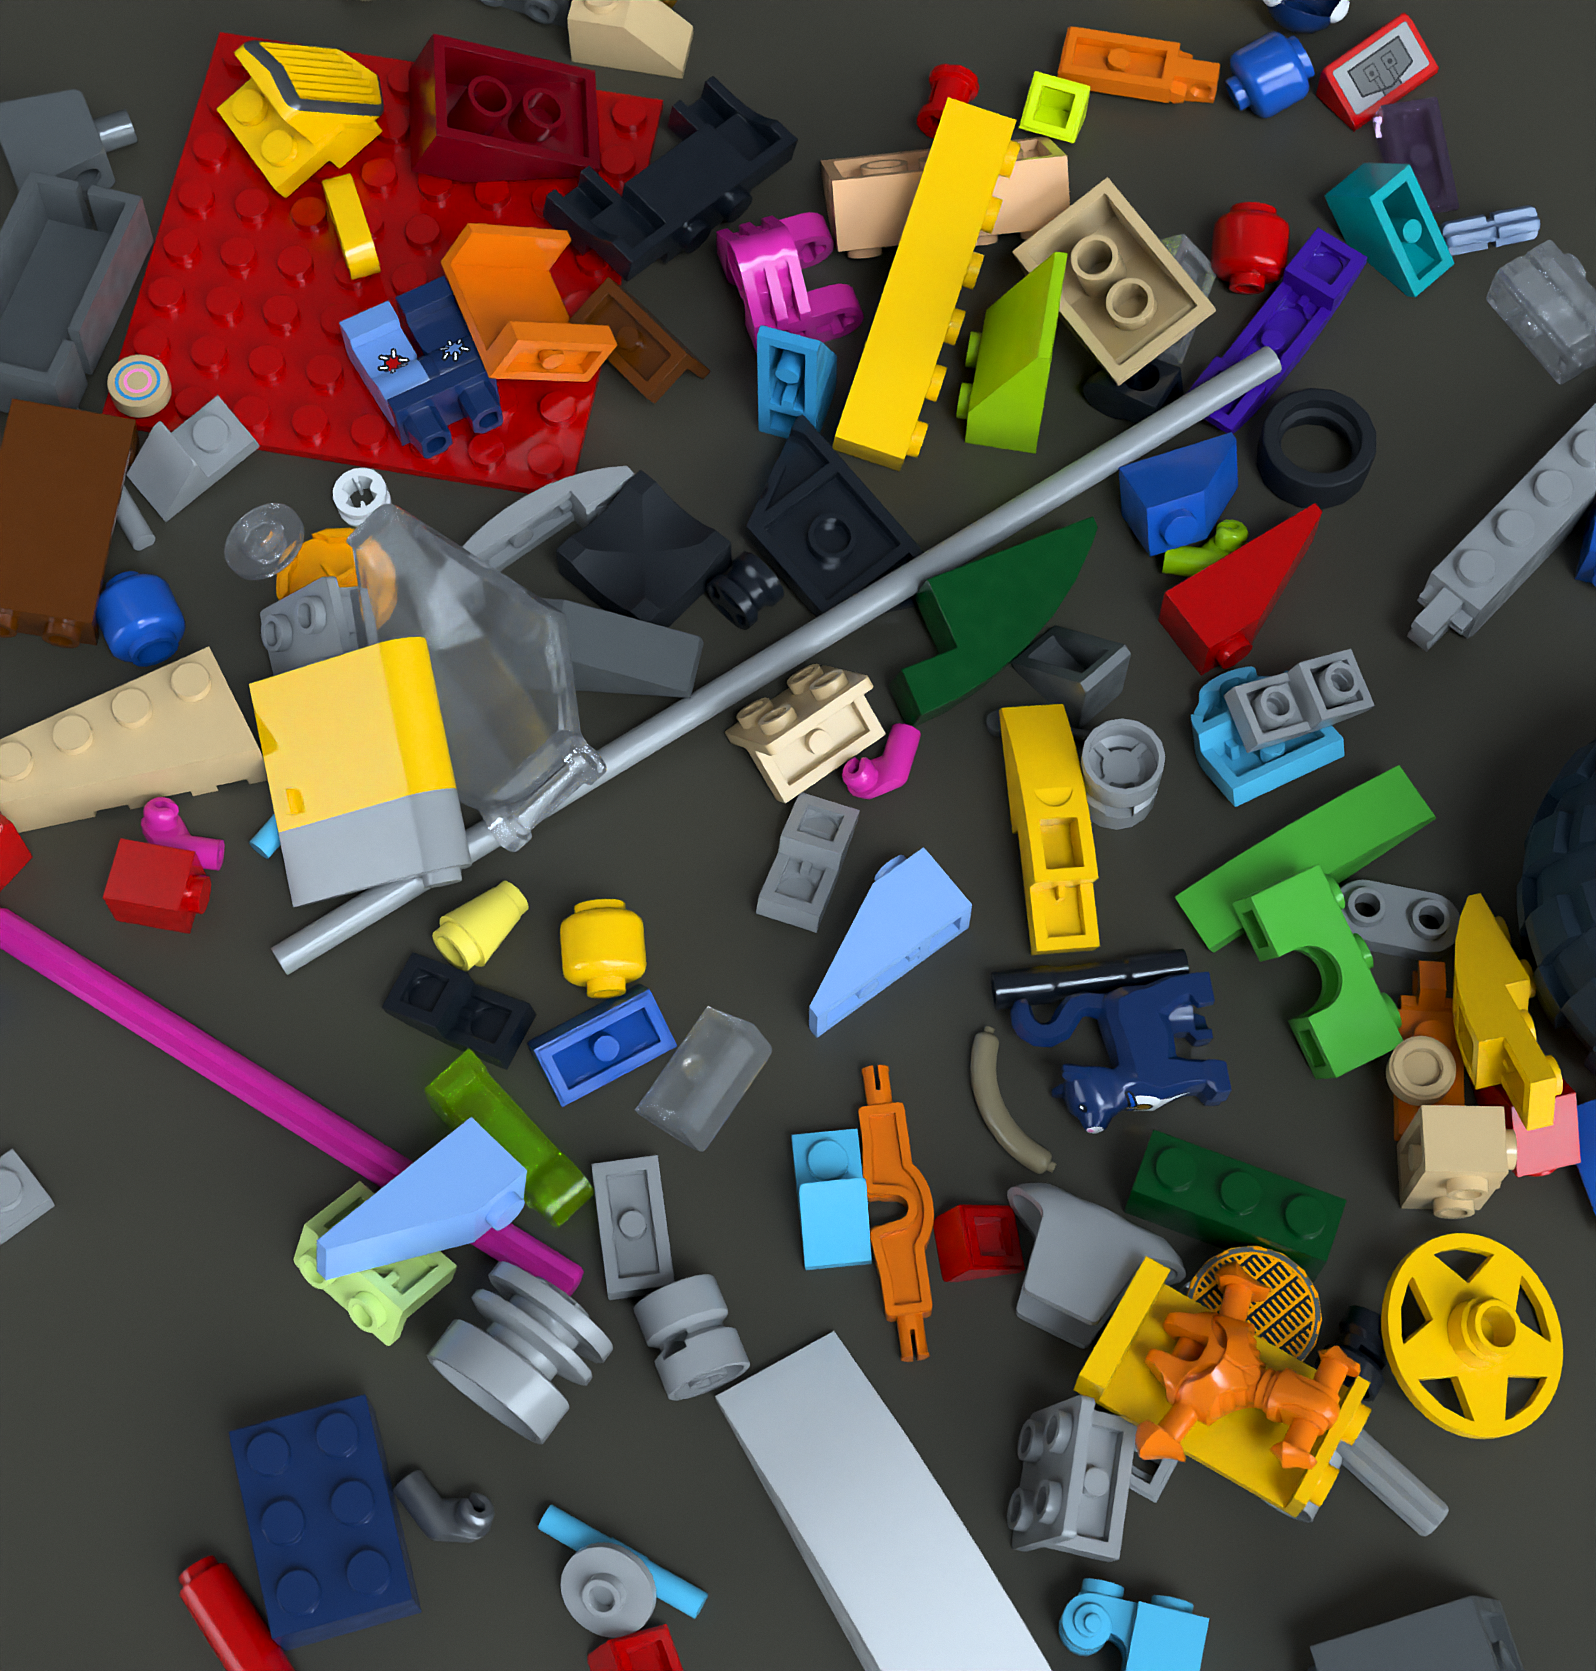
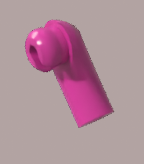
M893 724L882 756L872 760L867 757L861 758L860 761L856 757L850 759L842 770V779L847 785L848 791L855 797L870 800L903 786L909 777L921 738L920 731L911 725Z
M157 797L146 803L143 809L144 817L141 820V828L148 843L195 851L203 869L217 871L221 869L225 851L223 839L192 836L178 815L179 807L169 798Z

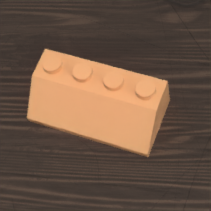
M1048 136L1012 140L1021 143V147L1010 179L998 175L992 196L1001 198L1003 201L992 234L980 231L975 246L996 243L998 241V234L1020 232L1022 239H1029L1070 207L1067 155ZM930 149L820 160L830 231L838 252L847 251L849 258H871L881 255L882 247L899 245Z

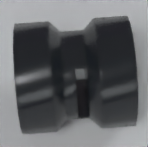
M1354 1305L1348 1308L1339 1323L1341 1335L1336 1343L1326 1345L1323 1350L1339 1346L1348 1357L1360 1364L1358 1376L1371 1382L1362 1400L1371 1402L1374 1401L1384 1385L1383 1371L1389 1363L1383 1345L1381 1315L1365 1307ZM1401 1331V1333H1402V1340L1404 1341L1407 1337H1406V1335ZM1320 1357L1315 1362L1316 1369H1318L1321 1362ZM1346 1375L1343 1385L1349 1388L1357 1377Z

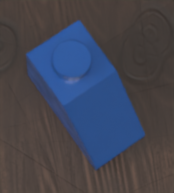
M1232 432L1118 468L1122 516L1150 557L1207 539L1238 488L1237 443Z

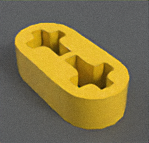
M351 173L323 180L324 194L351 279L354 280L381 272L374 243Z

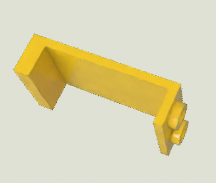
M1147 1256L1144 1258L1086 1361L1074 1387V1391L1081 1395L1095 1398V1403L1135 1426L1146 1420L1158 1425L1172 1407L1167 1402L1165 1387L1145 1363L1149 1349H1157L1171 1354L1177 1343L1165 1332L1162 1326L1168 1313L1214 1312L1166 1285L1165 1281L1170 1269ZM1254 1335L1257 1340L1256 1348L1261 1352L1260 1359L1266 1363V1369L1271 1367L1277 1372L1278 1370L1283 1371L1287 1367L1296 1371L1301 1376L1313 1379L1317 1371L1315 1368ZM1358 1376L1349 1388L1342 1384L1338 1392L1340 1397L1338 1419L1332 1428L1326 1430L1323 1435L1317 1436L1309 1453L1317 1460V1464L1312 1470L1299 1467L1282 1468L1278 1458L1270 1449L1276 1443L1283 1441L1290 1426L1270 1421L1266 1418V1413L1263 1412V1409L1255 1407L1234 1411L1218 1419L1210 1426L1197 1421L1180 1444L1185 1455L1296 1518L1308 1501L1320 1507L1328 1495L1340 1469L1329 1464V1461L1340 1440L1352 1446L1367 1421L1372 1409L1360 1402L1371 1382Z

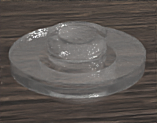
M280 503L264 504L252 509L236 522L228 534L224 548V555L228 566L238 576L248 580H261L279 573L294 560L302 547L305 535L303 521L291 507Z

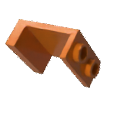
M468 223L442 259L441 264L489 378L589 382L617 346L609 326L571 324L569 322L570 318L549 272V269L571 241L567 230Z

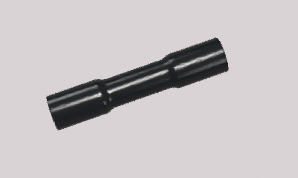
M1182 948L1133 954L1119 960L1061 967L1042 965L991 972L992 997L996 1010L1011 1009L1014 1002L1019 999H1026L1030 1006L1051 1004L1059 999H1064L1067 996L1083 991L1105 994L1119 987L1146 985L1169 975L1189 974V965L1186 952Z

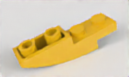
M1051 704L1001 708L999 715L1012 834H1018L1031 955L1096 950L1100 947L1093 889V882L1099 878L1083 776L1064 705Z
M1481 893L1469 895L1460 916L1456 935L1452 1013L1456 1039L1463 1063L1475 1089L1502 1084L1527 1131L1551 1126L1554 1119L1555 1096L1562 1093L1563 1081L1555 1058L1552 1055L1545 1056L1537 1043L1534 1023L1528 1012L1529 998H1533L1536 995V986L1532 977L1534 974L1526 959H1518L1511 947L1510 934L1504 919L1501 916L1494 917Z

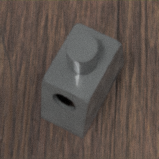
M76 89L0 102V143L19 191L29 171H35L80 182L85 200H87V192L91 185L109 189L116 182L106 153L138 142L126 108L92 119L82 91Z

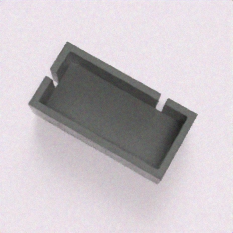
M29 171L0 230L1 412L9 413L12 398L77 410L88 386L85 373L93 375L154 241L142 196L91 185L87 196L98 230L95 231L92 230L93 224L80 182Z

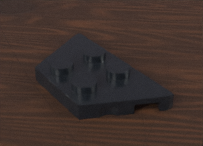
M803 414L796 418L784 448L770 473L760 500H758L746 525L744 535L809 610L818 617L921 555L924 551ZM916 594L885 613L918 607L914 598Z

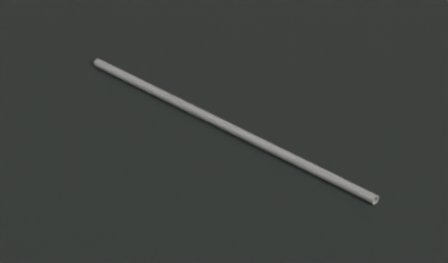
M1264 346L692 693L691 698L679 700L466 829L465 832L472 863L913 596L920 590L927 579L964 565L1117 472L1119 467L1130 464L1280 373L1282 367L1278 356L1269 346ZM422 878L402 879L369 888L270 949L286 975H289L431 888H424Z

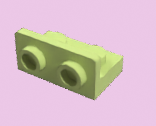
M359 1181L304 1224L293 1260L304 1278L315 1288L323 1289L345 1308L353 1322L360 1329L373 1333L385 1345L390 1346L400 1338L406 1319L452 1281L457 1265L441 1251L325 1280L317 1272V1240L374 1195L369 1188Z

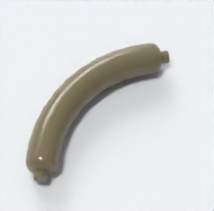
M986 1026L984 1032L977 1033L973 1039L970 1061L971 1084L980 1114L997 1142L1020 1164L1036 1174H1043L1046 1170L1053 1173L1057 1164L1051 1161V1152L1025 1134L1011 1117L1003 1102L996 1071L999 1040L994 1035L995 1029Z

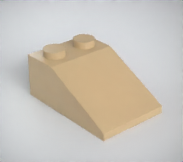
M1108 177L1012 251L1025 276L1055 251L1068 253L1058 318L1118 386L1216 312L1214 305Z

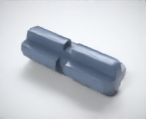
M1525 205L1490 212V219H1486L1484 214L1446 221L1440 225V232L1451 256L1488 249L1489 242H1492L1494 247L1533 240L1537 237L1538 230L1540 229V219L1534 206Z

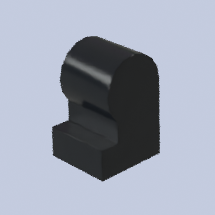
M1155 358L1118 386L1098 364L1085 383L1083 393L1088 402L1100 413L1114 419L1124 418L1137 424L1184 395L1181 367Z

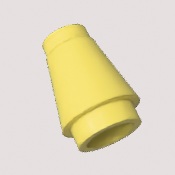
M502 881L496 887L489 889L442 916L439 921L440 927L432 934L434 943L445 959L455 968L467 972L474 965L482 967L520 920L521 916L529 909L528 902L517 887L508 881Z

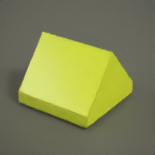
M1035 71L1019 129L1075 144L1086 117L1091 87Z

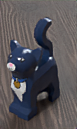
M1209 972L1169 975L1146 985L1119 987L1105 994L1087 991L1073 994L1063 999L1056 1008L1051 1020L1046 1023H1040L1035 1019L1032 1008L1026 999L1017 1000L1011 1008V1024L1019 1038L1037 1047L1051 1048L1069 1039L1082 1017L1087 1016L1097 1019L1110 1058L1111 1068L1071 1063L1064 1064L1061 1070L1065 1082L1051 1089L1052 1097L1064 1099L1069 1114L1077 1117L1088 1133L1097 1134L1106 1130L1111 1119L1121 1111H1154L1183 1096H1196L1204 1106L1220 1105L1222 1101H1226L1231 1092L1225 1061L1177 1057L1174 1038H1185L1193 1047L1207 1045L1213 1039L1212 1028H1208L1205 1016L1193 1013V1005L1196 1008L1213 1005L1215 1002Z

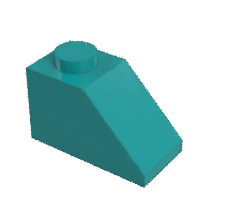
M1363 163L1324 195L1347 245L1367 256V262L1407 297H1416L1455 264L1410 164Z

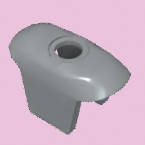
M1021 1183L1010 1187L1007 1191L1010 1207L1024 1227L1032 1234L1034 1246L1016 1308V1315L1018 1318L1079 1348H1088L1115 1312L1146 1256L1170 1269L1165 1281L1166 1285L1172 1286L1186 1278V1271L1181 1258L1164 1238L1129 1222L1104 1207L1083 1200L1048 1183Z

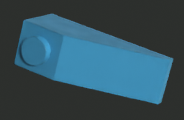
M760 325L757 334L759 431L788 439L795 419L803 414L820 433L836 390L837 355L819 340Z

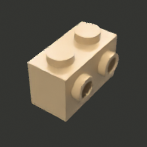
M1421 1105L1397 1143L1400 1209H1433L1436 1217L1446 1219L1469 1217L1475 1213V1210H1480L1493 1192L1500 1188L1501 1182L1509 1173L1508 1170H1514L1516 1166V1134L1513 1129H1505L1504 1107Z

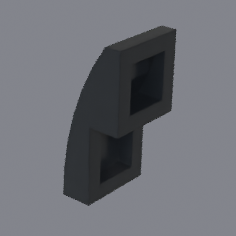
M414 952L409 957L382 1006L386 1013L405 1024L464 1053L505 1070L511 1064L537 1015L529 1003L473 982L467 972Z

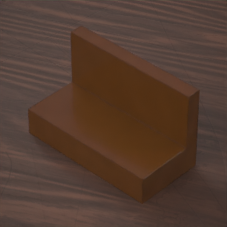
M607 277L569 320L571 324L609 326L617 346L608 356L607 360L654 404L687 368L701 379H704L711 372L637 298L610 277Z

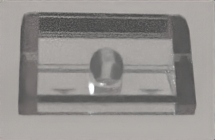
M707 1006L635 1111L641 1117L690 1148L703 1152L707 1149L770 1057L772 1046L753 1023Z

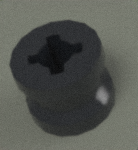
M746 551L742 552L732 561V570L727 575L718 574L706 584L708 595L716 608L732 624L743 630L749 629L758 621V612L764 606L773 607L784 597L782 585L773 571L760 558Z

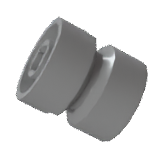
M1124 718L1106 721L1094 728L1084 742L1080 767L1090 820L1100 827L1115 830L1133 827L1144 820L1153 808L1166 756L1158 736L1152 729L1139 721Z
M696 1275L666 1285L647 1295L633 1308L647 1346L659 1348L661 1351L654 1362L669 1400L688 1399L714 1390L739 1377L750 1367L749 1359L736 1328L726 1327L722 1323L728 1315V1308L714 1275Z

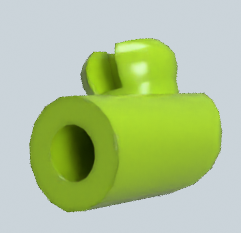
M1224 520L1217 525L1216 536L1212 537L1200 548L1185 545L1166 551L1162 573L1187 577L1195 575L1247 544L1246 540L1249 535L1247 527L1236 520Z

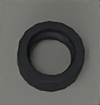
M1308 388L1293 392L1272 407L1263 424L1257 445V467L1264 483L1280 499L1295 506L1307 508L1316 503L1323 510L1344 504L1360 491L1369 474L1376 454L1377 432L1369 414L1353 398L1331 389ZM1305 424L1324 426L1337 432L1348 443L1351 449V460L1347 467L1328 474L1309 472L1296 466L1284 455L1281 448V439L1290 428Z

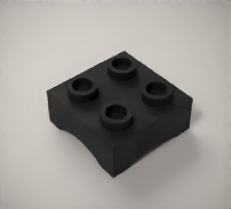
M642 470L638 471L625 484L613 502L592 523L578 533L571 535L556 549L559 573L603 610L667 628L706 591V584L718 574L723 575L732 566L731 542L717 530L704 525L683 510L664 492L655 480Z

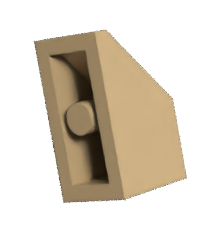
M572 0L567 18L572 62L683 79L693 37V26L660 0Z

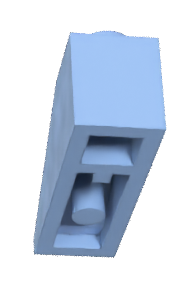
M924 847L908 859L904 855L891 859L875 875L874 880L876 882L872 884L809 1006V1029L816 1038L969 928L972 909L971 902Z
M470 1117L317 1240V1272L325 1280L473 1243L492 1227L499 1231L508 1226L518 1216L525 1202L523 1199L527 1170L483 1127Z

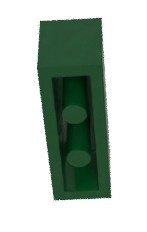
M1153 1129L1124 1213L1225 1250L1235 1247L1260 1246L1283 1253L1304 1269L1310 1281L1314 1282L1328 1260L1347 1200Z

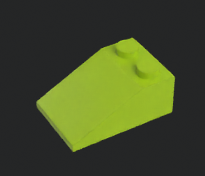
M1055 251L986 309L982 333L971 331L965 367L975 368L976 371L973 384L965 382L961 384L956 418L967 420L965 443L1036 454L1068 253Z

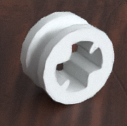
M368 468L351 469L343 473L334 485L333 501L342 519L350 526L370 528L380 524L389 515L392 507L391 496L382 476L376 471ZM363 489H370L374 500L367 506L364 501H361V507L355 508L350 496L355 491H359L360 495H363Z

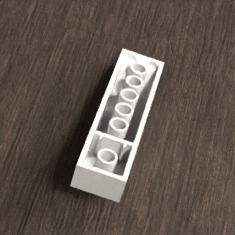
M834 1331L715 1396L719 1407L865 1671H1052L1014 1605L944 1492L903 1429Z

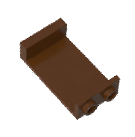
M12 398L0 448V637L12 638L18 632L42 636L45 642L62 648H76L80 643L97 646L99 630L95 616L127 467H131L140 447L136 420Z

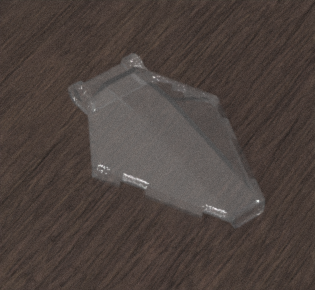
M393 504L381 505L346 540V543L353 549L358 588L350 590L358 649L399 638H426L459 802L479 810L497 842L508 851L517 852L530 841L533 828L582 784L592 785L607 771L606 764L600 754L587 744L581 734L566 615L401 507ZM530 796L514 812L509 805Z

